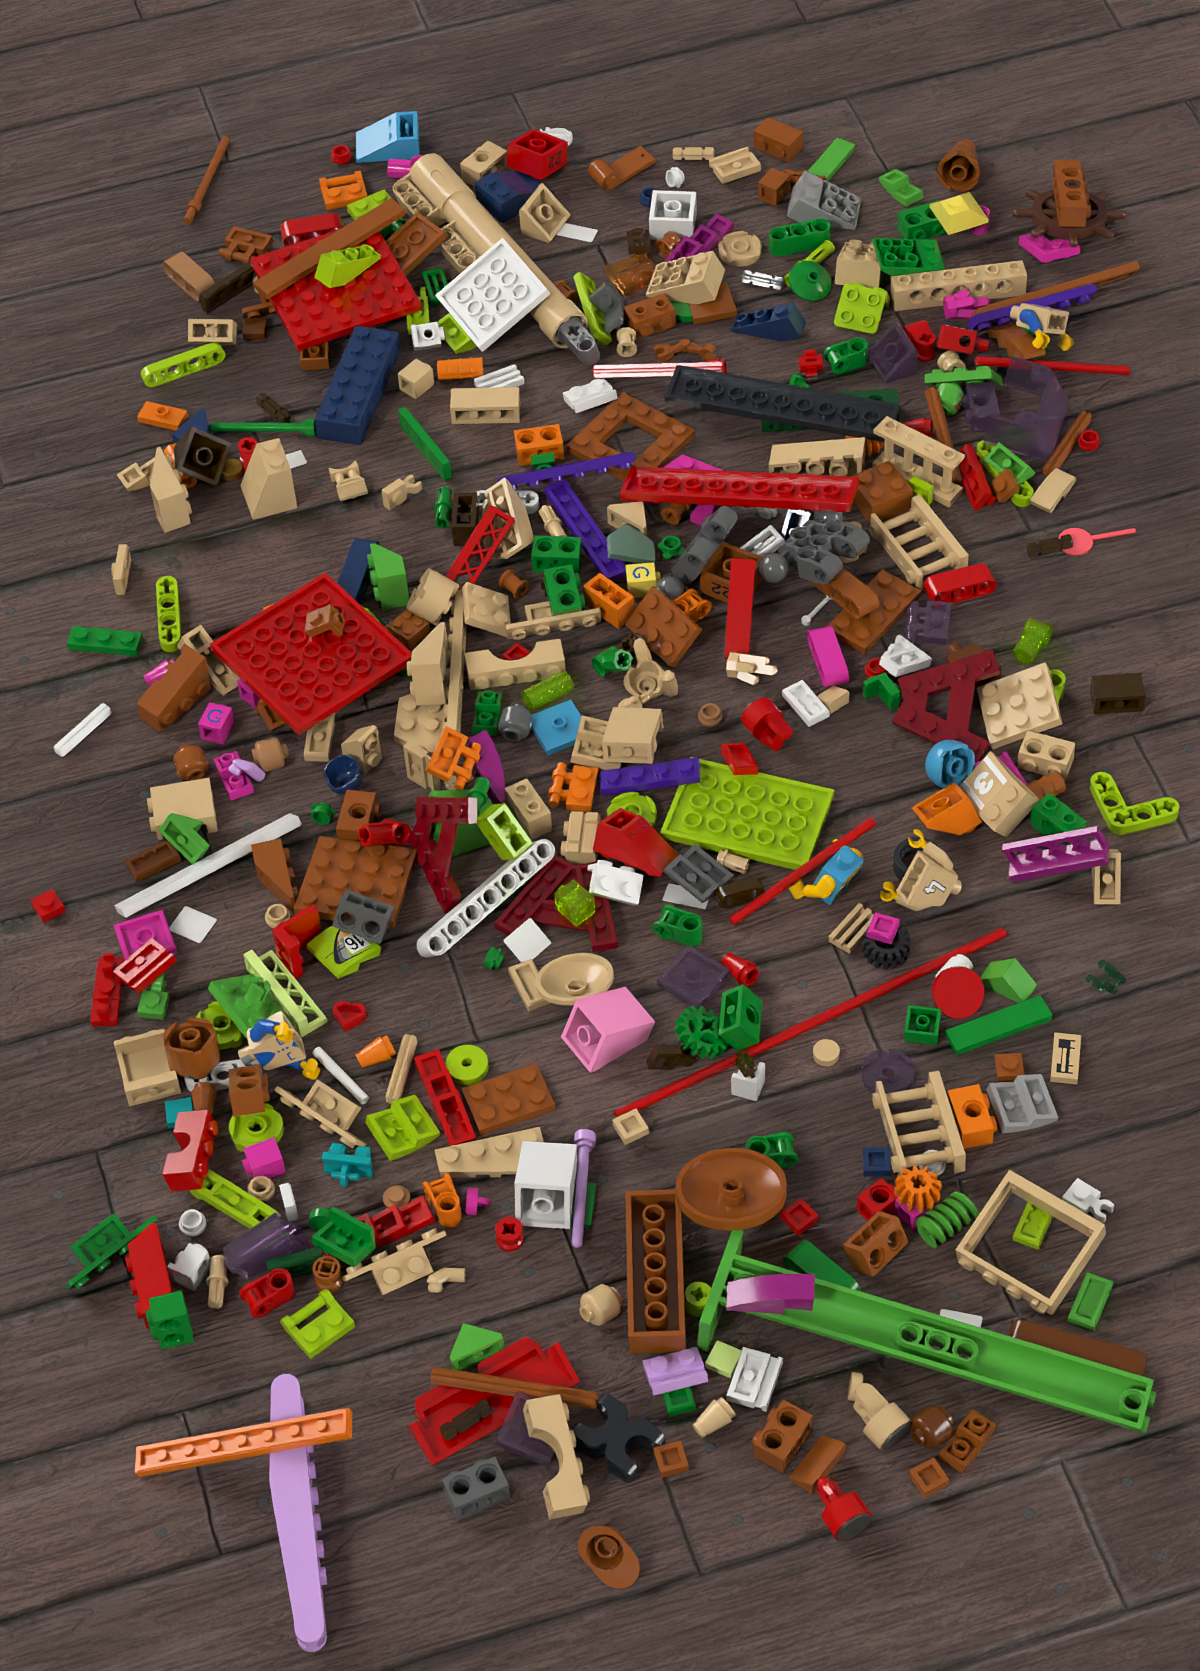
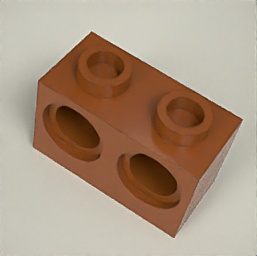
M260 1064L228 1069L229 1095L233 1117L266 1112L265 1102L270 1101L267 1073L262 1074Z
M878 1211L843 1244V1247L853 1270L873 1277L909 1242L899 1218Z
M782 1400L778 1408L773 1407L770 1411L764 1429H759L755 1433L752 1445H754V1458L784 1474L813 1430V1415ZM792 1422L794 1423V1425L785 1426L782 1423ZM777 1444L779 1447L772 1449L768 1445Z

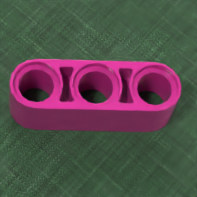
M828 626L808 630V644L824 688L849 683L847 665L833 627Z

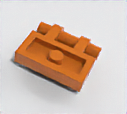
M446 726L440 735L425 771L445 782H448L451 776L454 775L457 778L454 785L455 788L463 790L466 783L470 782L474 764H477L480 759L479 753L482 746L478 743H473L471 748L465 746L468 737ZM460 756L465 759L463 767L456 765Z
M558 763L552 774L553 786L549 788V805L557 807L560 801L566 802V810L591 812L599 775L598 767L574 765L573 772L569 773L566 772L567 765L565 763ZM563 784L570 785L569 790H563Z

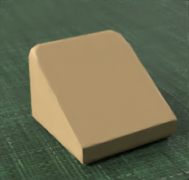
M836 686L830 687L817 696L830 711V714L849 703V691Z

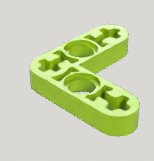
M1097 772L1091 777L1090 791L1109 830L1114 834L1124 835L1171 823L1178 818L1180 806L1177 800L1164 797L1127 807L1110 774ZM1102 785H1106L1105 792H1103ZM1106 800H1114L1117 802V805L1109 807L1104 802ZM1144 812L1149 814L1151 817L1149 819L1143 820L1140 819L1137 815L1139 813Z

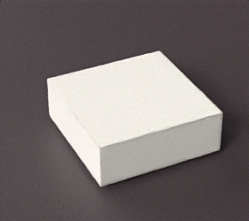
M289 1183L281 1184L279 1186L288 1222L297 1220L298 1213L291 1185Z

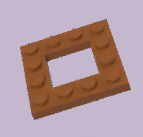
M622 392L617 397L618 399L613 400L566 447L567 452L584 461L621 454L603 443L628 421L658 437L635 462H631L632 467L663 468L695 437V430ZM617 465L608 467L609 471L606 473L625 482L631 467L618 469Z

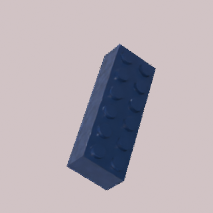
M355 326L315 418L318 439L362 445L401 352L398 332Z

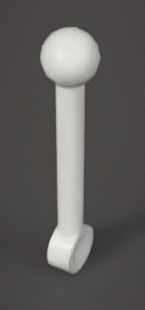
M826 595L823 601L809 615L802 617V624L805 626L810 625L811 619L832 599Z

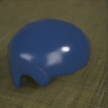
M342 755L328 762L323 775L327 785L334 793L346 794V790H355L360 786L363 772L354 757Z

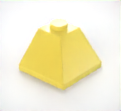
M970 192L930 204V209L948 235L988 223L989 220Z

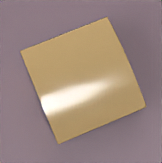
M581 716L571 763L598 767L601 770L620 768L621 762H604L602 739L608 721Z

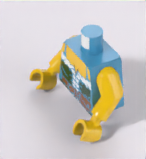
M844 845L824 865L813 885L805 886L800 879L794 883V886H790L788 889L795 899L803 896L821 898L830 906L859 876L864 863L863 854L855 848Z

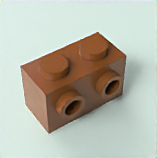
M665 293L625 306L624 323L627 327L636 331L637 340L675 327V309Z

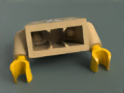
M914 829V834L919 836L920 840L913 841L908 837L909 844L913 848L921 847L924 850L917 851L897 890L895 891L893 883L884 882L883 888L891 892L880 891V897L886 902L895 899L897 904L913 911H920L931 906H942L949 894H959L962 884L958 880V875L953 870V863L947 854L931 841L927 843L924 840L923 833L918 829Z

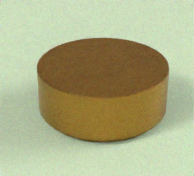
M227 459L221 477L227 481L239 479L243 475L242 463L237 459Z

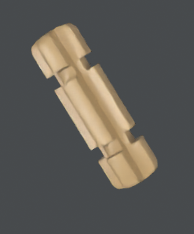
M682 147L673 148V160H682V158H685V160H702V158L709 160L714 158V148L685 147V149H682Z

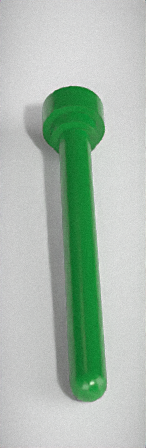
M306 418L301 423L209 424V430L212 432H301L306 437H316L317 435L315 418Z

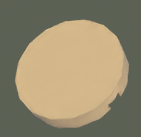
M732 232L725 235L723 240L719 242V257L723 262L732 266L751 265L762 254L761 241L755 235H748V232Z

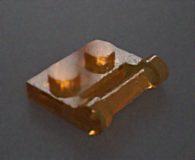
M646 253L635 254L616 264L604 266V272L626 296L649 285L656 266L647 257ZM637 263H640V265L635 266V267H633V268H631V269H629V270H627V271H624V272H622V273H620V274L617 273V272L622 271V270H624V269H626V268H628V267H630V266H632V265H635V264H637Z

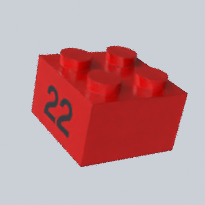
M532 129L508 143L507 167L533 176L537 180L545 179L567 165L568 141Z

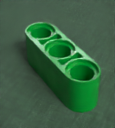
M820 218L772 228L769 232V252L773 256L781 257L816 250L825 240L830 241L831 224L828 220Z
M802 1240L783 1257V1262L788 1270L801 1274H815L817 1279L861 1292L858 1283L848 1273L808 1240Z

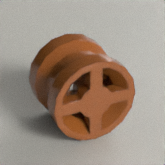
M668 231L664 234L663 238H659L655 242V249L662 258L666 259L681 242V239L676 233Z

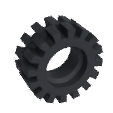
M900 923L893 939L896 947L891 949L880 948L877 946V943L880 941L867 938V932H865L863 951L864 957L868 958V963L872 964L875 962L874 967L876 968L883 965L885 970H888V965H891L892 969L897 968V963L900 966L903 965L904 960L907 961L910 954V934H908L907 928L902 929L903 925Z

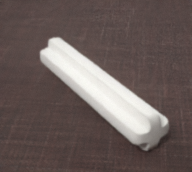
M104 703L100 704L54 745L56 754L64 757L111 715L110 707Z

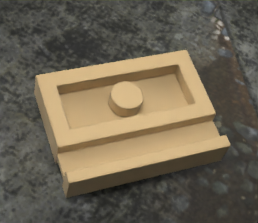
M748 147L709 159V167L713 168V172L722 184L761 171L760 162L752 152H749Z
M409 740L403 746L407 777L425 789L429 787L432 791H439L441 789L440 779L425 771L431 758L429 752L422 745H417Z

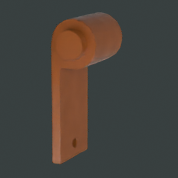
M639 146L610 165L603 159L594 160L588 168V175L603 190L609 191L654 164L656 160L642 146Z

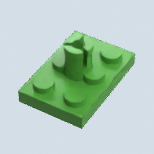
M254 974L211 981L208 990L246 1038L248 1029L252 1028L258 1020L267 1019L275 1013L282 1011L268 993L271 988L270 983L266 980L262 986L261 983L264 979L262 977H255Z

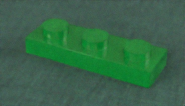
M72 626L67 641V648L74 651L138 656L143 636L142 632Z

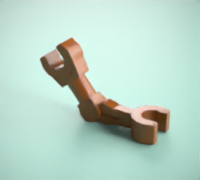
M683 339L672 346L664 344L653 347L654 355L658 356L659 363L668 361L674 357V354L679 352L700 354L705 361L717 357L716 354H712L716 349L713 344L708 343L703 347L690 342L688 339Z

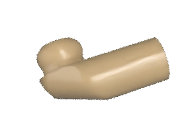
M442 1268L429 1275L427 1279L429 1292H441L443 1289L442 1283L465 1282V1268Z

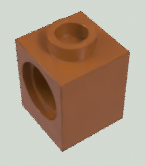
M771 168L758 182V199L777 206L790 192V175Z

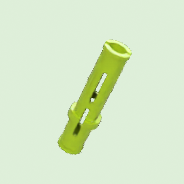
M825 240L803 261H813L820 264L829 254L834 252L835 247L833 243ZM788 273L785 275L784 281L790 287Z

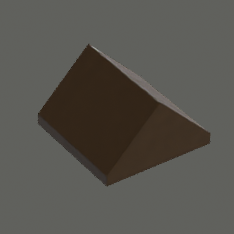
M190 426L174 447L175 469L208 484L217 486L232 443Z

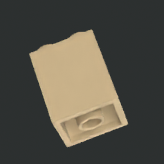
M279 438L256 444L241 483V489L253 520L297 508L291 468Z

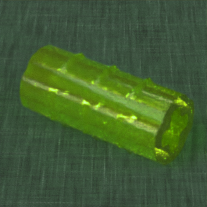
M562 671L546 680H541L536 685H531L530 688L521 692V697L525 706L532 711L572 691L574 684L568 673Z

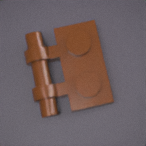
M233 226L224 240L225 247H228V249L220 248L218 255L225 257L228 261H241L245 265L250 262L251 258L257 257L256 254L261 255L269 250L273 244V236Z

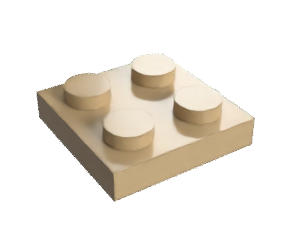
M466 582L462 587L465 624L506 637V625L511 624L508 596Z

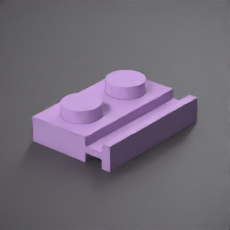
M697 1347L643 1360V1368L653 1396L708 1382L707 1372Z

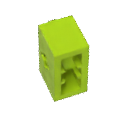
M505 803L491 805L477 817L476 824L502 860L516 859L533 845Z

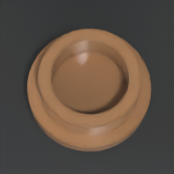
M712 703L703 705L698 712L699 722L708 727L718 725L723 718L721 709Z
M391 1186L383 1194V1203L387 1208L394 1204L401 1208L410 1203V1193L403 1186Z

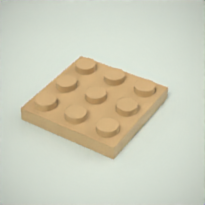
M1046 662L977 687L988 740L992 749L1023 739L1027 730L1040 733L1063 724L1049 667Z

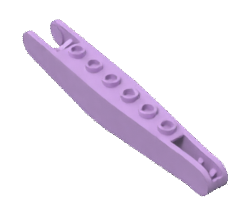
M290 1374L276 1377L271 1384L270 1422L305 1416L304 1402L298 1379ZM313 1446L270 1453L269 1481L293 1612L295 1634L302 1650L315 1652L324 1647L327 1640L322 1585H327V1575L325 1567H320L319 1559L325 1556L323 1541L317 1538V1531H322L320 1513L315 1514L314 1505H319L317 1487L312 1488V1479H316L315 1462L310 1461L309 1453H314Z

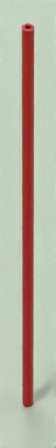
M1003 927L740 1052L742 1054L747 1052L752 1058L943 967L951 957L957 954L967 956L1007 937V933ZM735 1053L615 1110L614 1115L617 1118L634 1109L640 1111L736 1065L734 1060L737 1058V1055Z

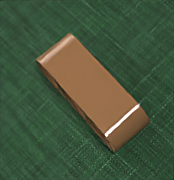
M179 252L162 263L168 277L196 301H200V293L215 284L213 278L184 252Z

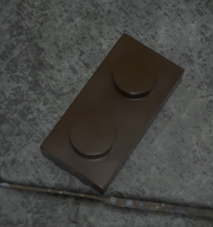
M634 228L631 231H626L629 255L651 253L648 230Z

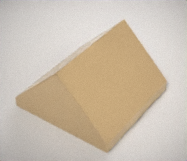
M543 183L537 187L519 210L521 234L549 243L571 215Z

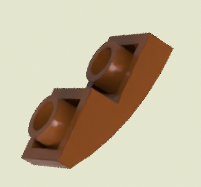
M972 1410L958 1425L956 1434L941 1449L938 1458L963 1474L987 1443L997 1424Z

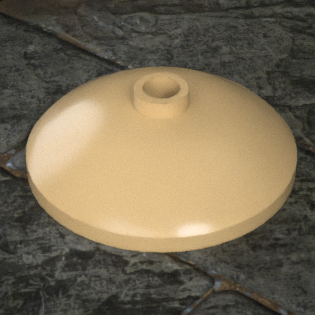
M590 953L565 955L552 960L539 971L536 977V988L539 995L548 1002L560 1006H574L576 999L606 992L614 980L613 967L608 960L599 955Z

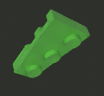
M988 366L976 367V370L968 371L967 368H955L954 372L937 369L932 370L931 374H925V384L930 387H938L942 383L951 382L957 383L962 386V382H966V385L983 387L984 382H992L995 384V387H1003V377Z

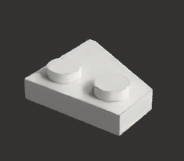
M897 635L895 643H891L888 650L882 655L879 665L885 668L889 674L898 677L930 667L932 658L903 636Z

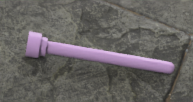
M580 1129L574 1135V1144H577V1151H579L572 1245L575 1248H579L583 1244L589 1152L592 1151L596 1143L595 1132L588 1129Z

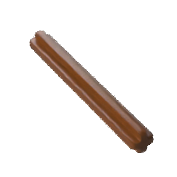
M930 387L925 390V397L937 441L954 449L939 392L934 387ZM959 466L952 471V482L955 484L962 482Z

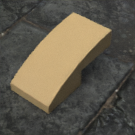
M155 457L141 467L135 462L117 474L128 491L150 486Z
M1055 468L1038 487L1030 499L1031 504L1052 513L1061 497L1065 499L1077 480L1076 477Z

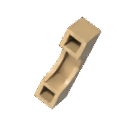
M560 639L536 642L533 651L528 656L513 661L499 659L489 649L465 653L470 691L566 676L565 659Z
M560 1394L527 1400L523 1413L529 1437L540 1439L549 1444L555 1451L559 1461L558 1474L547 1482L543 1490L549 1520L581 1514L584 1512L587 1503L590 1502V1495L587 1485L582 1484L580 1476L583 1474L581 1459L579 1457L576 1458L574 1447H576L575 1434L573 1430H569L567 1420H569L568 1406L566 1403H562Z

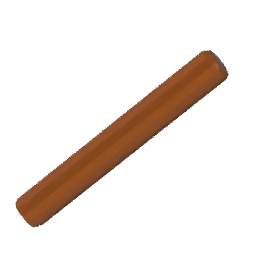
M1080 412L1043 467V474L1045 476H1048L1055 468L1059 469L1077 443L1081 433L1085 431L1091 422L1092 415L1090 413Z

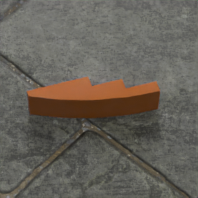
M1007 324L988 329L989 337L997 338L998 347L1007 348V354L1011 358L1026 360L1046 355L1044 349L1041 347L1037 349L1032 344L1034 338L1018 326Z

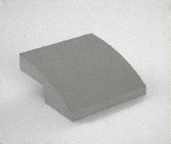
M1042 1074L1017 1075L1014 1082L989 1083L986 1089L1002 1133L1033 1129L1053 1123L1058 1119Z

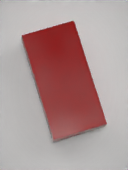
M745 743L721 744L720 752L733 775H758V765Z

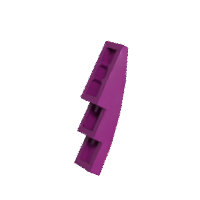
M716 213L706 226L701 224L691 237L685 236L664 262L713 251L719 242L723 240V237L734 229L733 222Z

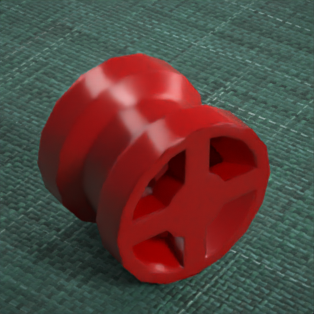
M505 1217L499 1220L495 1227L497 1245L500 1249L507 1252L518 1250L524 1242L522 1224L513 1217Z

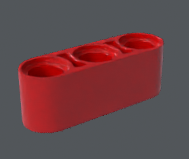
M329 213L285 221L280 226L283 244L287 247L339 230L344 226L339 214Z
M981 563L929 576L924 581L923 586L931 604L938 607L988 595L996 589L997 584L988 565Z

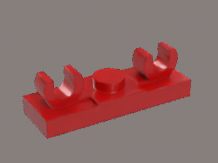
M965 444L959 451L965 455V458L958 466L962 483L972 508L980 510L984 504L993 505L997 497L992 496L993 489L988 485L982 469L984 465L978 461L980 456L975 454L972 445Z
M103 953V958H98L90 1020L92 1027L118 1026L123 982L115 976L113 971L125 960L124 957H115L114 953Z

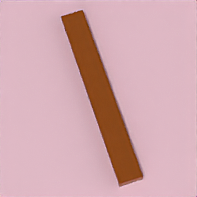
M390 198L254 281V288L266 299L273 297L317 270L321 254L356 246L406 215L405 209Z
M1138 261L983 306L977 308L971 317L1094 284L1097 287L1133 276L1140 269Z

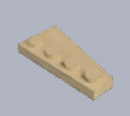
M536 1127L435 1149L440 1177L443 1178L446 1173H449L451 1178H474L477 1175L501 1177V1174H516L522 1141L544 1142L541 1129Z

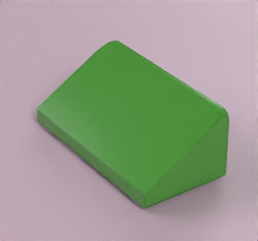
M1000 442L984 458L999 473L1005 469L1011 470L1019 485L1035 474L1030 466Z

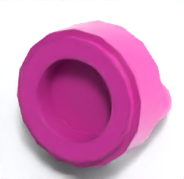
M479 1188L467 1189V1215H476L477 1207H488L491 1205L490 1199L478 1197Z

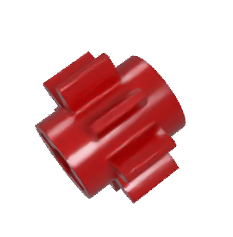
M815 349L804 350V355L798 356L799 372H805L806 377L817 376V371H823L822 354H816Z

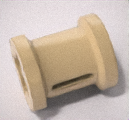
M630 327L619 329L617 331V340L619 341L617 345L618 354L622 357L635 355L637 352V346L634 342L636 340V331Z

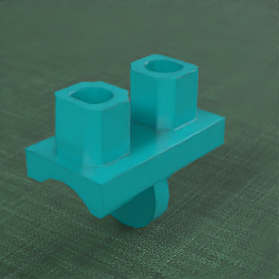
M332 1143L329 1151L323 1152L321 1159L324 1162V1173L331 1174V1178L340 1179V1187L346 1188L349 1180L358 1181L359 1177L372 1179L373 1166L369 1147H356L355 1155H347L346 1146Z

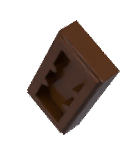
M166 840L125 860L124 864L135 882L138 883L180 862L181 858L174 846Z

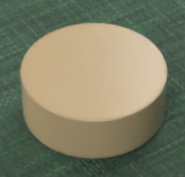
M823 1039L814 1045L813 1058L817 1064L832 1066L839 1060L840 1049L836 1042Z
M851 1373L848 1389V1400L850 1401L856 1400L855 1390L858 1385L863 1383L862 1373Z

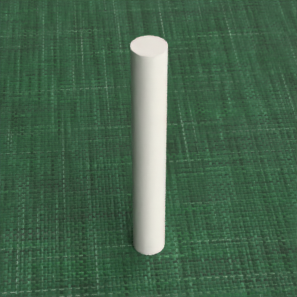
M321 1047L313 1050L312 1054L361 1104H365L369 1100V1096Z

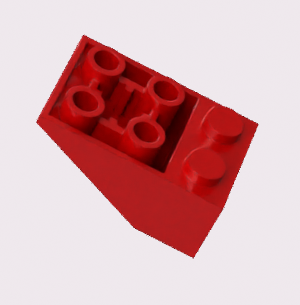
M622 808L617 809L599 822L592 849L599 852L605 858H614L623 862L625 866L639 868L654 877L663 876L665 874L663 872L664 869L679 856L642 816Z

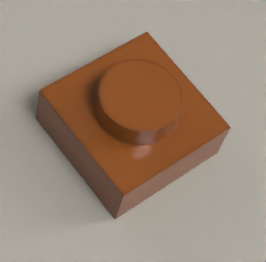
M1008 469L1003 470L990 483L998 501L1006 503L1020 489L1014 474Z
M1021 1053L995 1054L994 1063L997 1083L1014 1082L1017 1075H1024Z
M681 1440L653 1447L661 1478L689 1471Z
M934 1457L909 1470V1477L924 1498L949 1485V1478Z

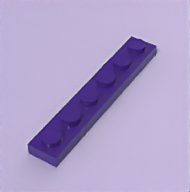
M1090 284L1022 303L1064 310L1074 303L1083 305L1090 302V298L1097 291L1095 285ZM1021 303L974 315L967 323L969 329H979V332L990 329L992 325H1007L1014 320L1010 317L1012 307L1015 305L1020 306Z
M634 451L497 477V483L506 478L513 489H517V484L526 483L527 487L541 484L540 480L549 478L550 482L563 480V475L572 474V478L585 476V471L595 470V473L609 471L608 467L615 465L618 466V469L632 467L631 462H635Z
M566 480L545 487L546 497L573 536L581 537L582 549L597 571L612 582L626 578V566L622 560L608 558L606 537Z

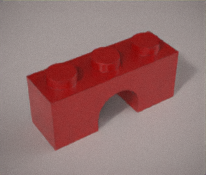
M209 1110L178 1112L173 1134L182 1151L167 1154L162 1175L171 1192L202 1189L204 1178L208 1175L207 1166L209 1158L213 1154V1142L218 1134V1124L216 1120H213Z

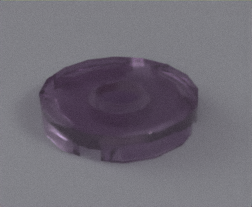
M881 1049L867 1056L862 1064L861 1078L864 1086L871 1093H876V1082L882 1081L885 1094L909 1090L914 1083L915 1071L912 1060L906 1054L895 1049H889V1051H882ZM890 1069L894 1071L895 1074L893 1076L887 1077L882 1075L881 1072L883 1070Z

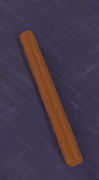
M433 1367L430 1375L431 1383L527 1399L560 1394L562 1403L591 1409H595L598 1405L597 1399L599 1395L594 1391Z

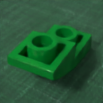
M478 691L472 735H477L486 730L489 735L497 736L502 692Z

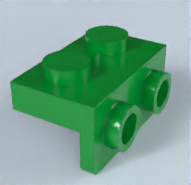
M335 1207L329 1209L330 1221L312 1236L314 1246H320L321 1250L352 1267L358 1265L376 1249L373 1228L369 1224L363 1223L350 1216L347 1212H342Z

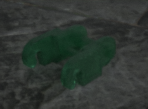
M1100 960L1098 967H1105L1106 977L1098 979L1089 974L1085 978L1086 982L1090 983L1092 981V986L1101 992L1106 990L1111 994H1116V987L1119 983H1125L1126 978L1117 971V967L1105 960ZM1110 977L1114 979L1112 984L1107 981Z

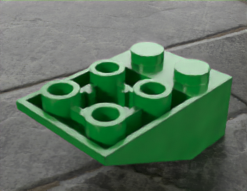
M907 238L872 239L880 270L891 276L945 270L936 240Z

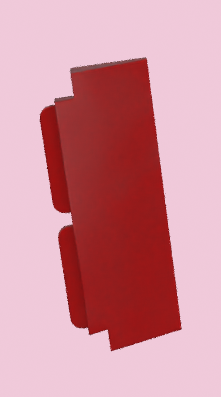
M529 1337L522 1338L477 1365V1372L484 1375L568 1388L580 1382L559 1342L543 1351L538 1341L534 1343ZM438 1385L415 1399L414 1406L416 1410L413 1412L419 1421L412 1423L407 1429L431 1466L523 1415L524 1405L527 1400L531 1399ZM482 1399H485L492 1408L491 1415L484 1419L482 1417L479 1418L480 1422L461 1434L457 1432V1436L450 1441H446L442 1437L439 1430L440 1426L448 1421L452 1423V1418L470 1407L475 1408V1404Z

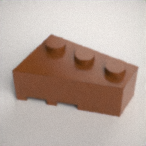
M183 644L180 648L182 653L174 663L169 662L165 668L168 671L161 680L155 679L137 702L140 719L159 732L171 726L179 716L188 711L194 703L207 695L209 690L212 689L205 657L186 644Z

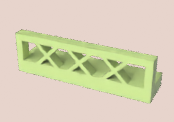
M253 950L243 954L247 971L250 974H254L255 977L264 978L261 983L262 986L266 980L270 983L271 988L268 993L293 1023V1027L301 1038L327 1023L326 1016L272 950L260 957ZM272 961L275 964L274 971H269L264 964ZM276 979L287 980L289 982L287 989L283 988ZM290 996L301 997V1006L296 1005ZM303 1013L315 1014L317 1019L308 1023L307 1017Z

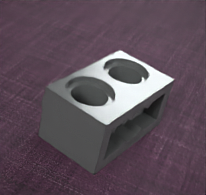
M346 889L339 901L332 927L338 928L344 933L360 936L366 941L381 944L387 933L394 906Z
M496 1457L481 1459L474 1463L473 1466L462 1471H453L442 1479L445 1496L457 1521L511 1498L509 1484ZM487 1478L495 1479L491 1483L482 1482L484 1479ZM458 1490H468V1492L465 1494H456Z

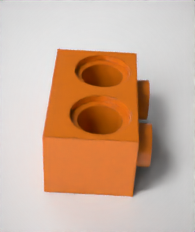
M559 424L514 430L515 449L519 466L530 465L531 455L553 452L555 461L564 460L563 440Z

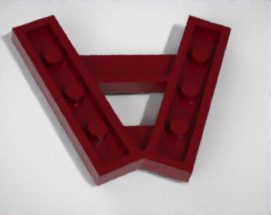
M993 649L898 678L904 701L894 716L892 723L933 744L943 740L960 741L973 750L975 763L981 761L991 744L989 741L969 732L975 682L1000 675ZM951 690L947 721L926 711L929 696Z
M417 797L415 805L417 823L409 835V845L417 849L416 857L418 863L427 877L437 902L444 913H449L457 906L462 897L449 870L458 823H477V798ZM432 823H442L438 846L431 834Z
M554 854V857L543 866L494 922L496 930L509 936L531 918L535 924L588 932L592 952L618 948L609 900L588 894L592 872L587 870L588 865L597 862L573 865ZM560 889L580 891L582 905L552 901L551 899Z

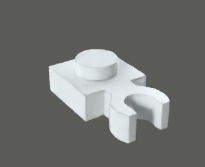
M1078 1178L1062 1196L1063 1201L1086 1214L1089 1211L1093 1213L1094 1218L1101 1223L1106 1221V1215L1100 1210H1107L1110 1213L1114 1210V1204L1111 1201L1099 1200L1100 1191Z

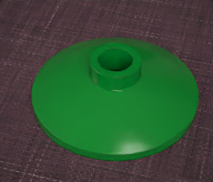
M799 262L789 273V284L792 291L803 300L809 302L820 301L831 290L829 273L816 262Z

